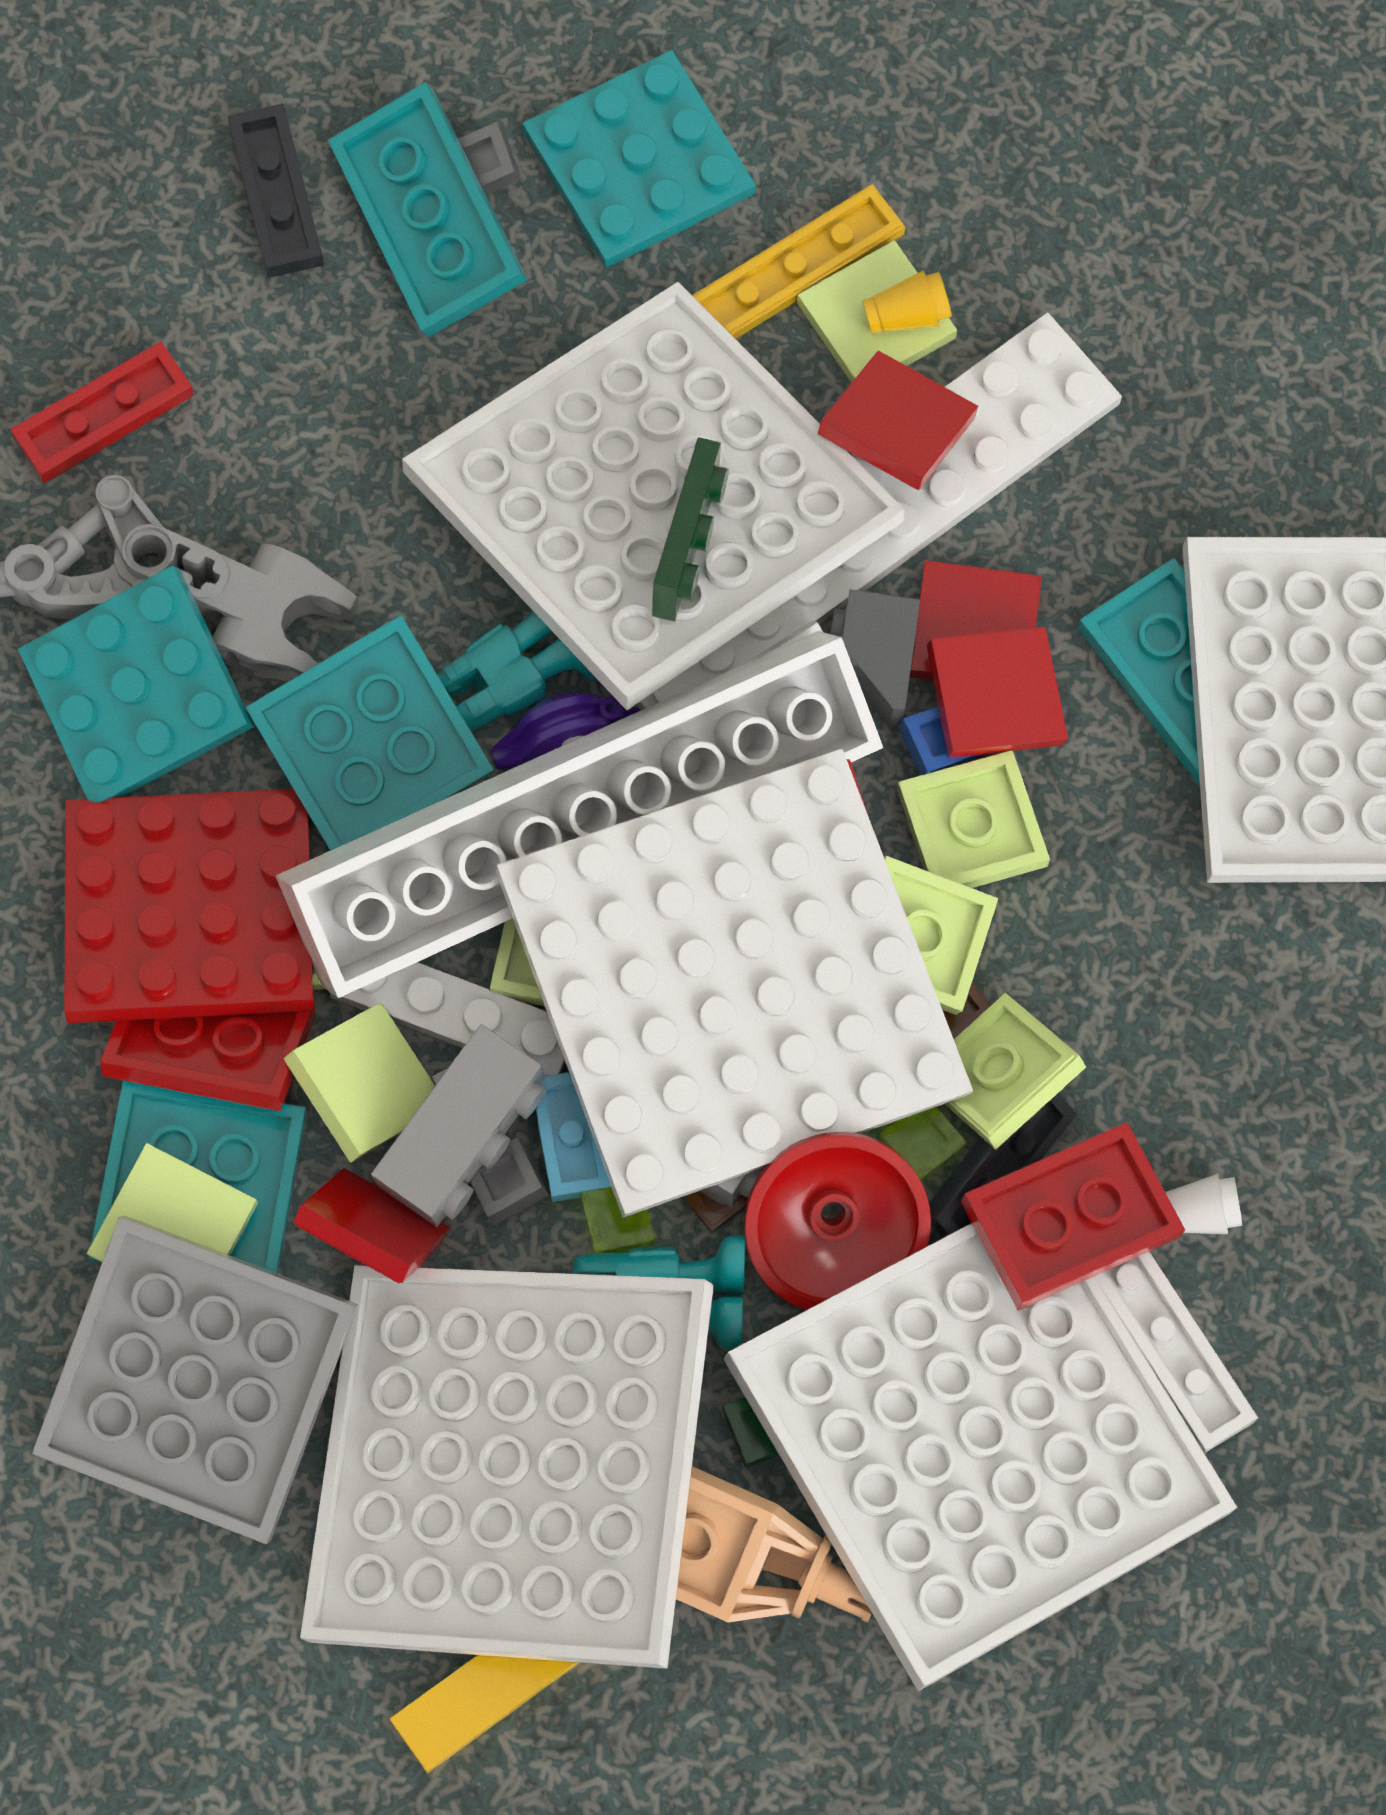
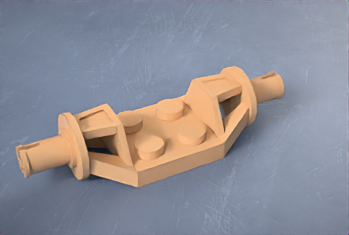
M692 1466L676 1592L677 1600L726 1622L790 1613L792 1616L800 1619L807 1602L813 1604L816 1598L860 1617L862 1621L867 1623L872 1614L848 1571L831 1563L833 1556L828 1553L832 1544L826 1534L823 1539L780 1505ZM762 1570L798 1580L802 1589L757 1586L756 1583Z

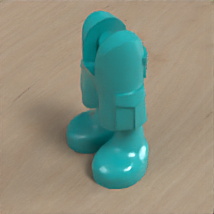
M533 610L512 630L507 625L502 626L501 623L495 626L478 640L473 641L465 649L464 655L457 658L451 664L444 666L437 674L451 699L473 687L478 692L456 706L471 732L504 715L511 716L519 713L522 709L547 695L545 692L547 687L544 681L559 673L575 670L589 681L599 680L559 638L532 658L524 657L523 652L546 637L555 635Z
M729 1235L722 1240L717 1253L713 1257L692 1262H680V1255L676 1253V1247L641 1246L629 1249V1252L580 1255L573 1259L572 1274L706 1279L714 1285L713 1292L727 1295H744L745 1236ZM721 1297L712 1301L708 1334L713 1336L717 1345L726 1351H731L742 1345L743 1297Z

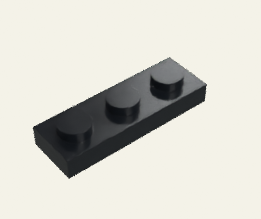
M284 104L229 115V128L267 278L324 266Z
M1059 1092L996 1150L982 1137L979 1138L929 1202L931 1225L942 1238L971 1224L960 1202L965 1193L1042 1160L1076 1116V1113Z

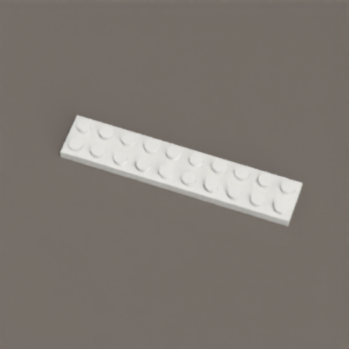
M1047 312L945 386V388L979 407L974 421L919 491L856 455L851 454L905 509L903 523L636 705L641 710H644L745 664L809 622H818L820 625L834 614V608L841 609L847 605L849 589L866 591L1117 407L1122 398L1121 394Z

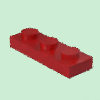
M160 341L11 428L10 431L14 441L44 484L194 396L193 389Z

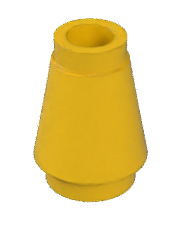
M923 270L873 295L872 298L862 300L872 334L881 331L890 332L939 327V320L952 317L940 272L925 275Z

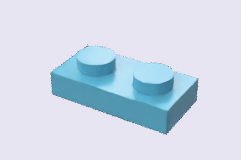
M570 1073L545 1076L541 1085L546 1088V1092L536 1107L535 1112L551 1202L612 1192V1187Z

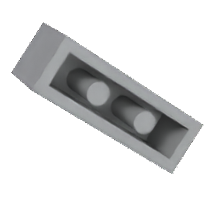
M480 1024L371 1173L376 1185L435 1227H438L445 1216L453 1220L463 1210L472 1196L474 1189L468 1184L480 1167L483 1165L488 1169L492 1168L506 1150L510 1138L504 1134L517 1116L520 1115L527 1119L544 1097L546 1088L541 1085L545 1079L542 1065L483 1024Z

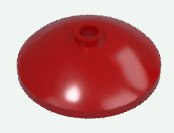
M830 1132L802 1139L781 1151L771 1163L766 1165L756 1179L750 1191L744 1213L746 1246L756 1271L767 1286L778 1296L792 1305L805 1310L826 1301L926 1248L931 1229L930 1206L925 1189L908 1161L887 1144L875 1138L851 1132ZM836 1202L842 1205L841 1213L835 1218H825L821 1215L823 1207L828 1203Z

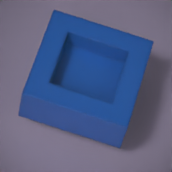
M938 706L903 718L898 725L920 776L975 761L978 755L948 758Z

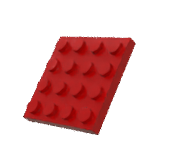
M294 789L113 797L100 803L87 799L66 800L64 1013L67 1024L314 1011L312 958L303 943L276 879V875L310 860L309 814Z

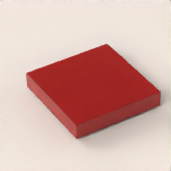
M878 350L821 420L817 434L919 491L974 421L979 406Z
M925 560L910 677L933 680L926 647L933 638L1036 628L1042 576Z
M1045 627L933 638L929 641L926 647L948 758L1062 746L1067 741L1068 736Z
M346 1168L339 1171L303 1202L293 1221L300 1229L398 1284H402L442 1245L450 1229V1226L442 1222L438 1227H435L380 1187Z

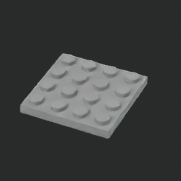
M120 1216L32 1454L261 1543L268 1544L272 1540L358 1304L128 1216Z

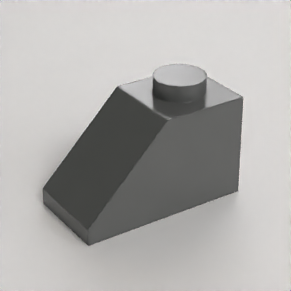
M849 589L846 610L834 608L831 635L842 637L866 700L889 728L899 729L898 725L903 720L920 599Z

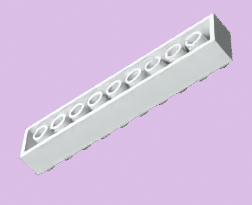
M816 631L276 875V879L303 943L312 958V964L321 986L337 998H340L512 919L495 871L498 864L839 749H843L846 759H850L853 762L882 749L883 745L842 637Z

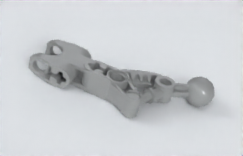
M118 475L107 476L97 484L95 491L97 505L69 529L59 526L40 544L20 545L8 554L5 561L0 562V598L12 596L19 604L31 607L45 617L74 619L172 565L179 569L183 565L184 571L181 570L204 621L217 627L212 638L224 663L256 679L283 684L319 664L313 660L311 655L298 649L285 638L286 630L296 619L310 614L328 617L337 621H351L358 608V599L354 593L325 574L308 559L272 544H261L250 567L219 554L213 549L164 528L132 488L129 481ZM105 527L115 548L114 563L110 568L102 572L70 577L62 575L85 554L82 546ZM148 553H157L165 557L163 562L155 567L147 568L136 563L140 557ZM207 579H212V580H214V583H215V584H212V583H209V582H206V581H207ZM194 584L202 586L201 589L194 588Z

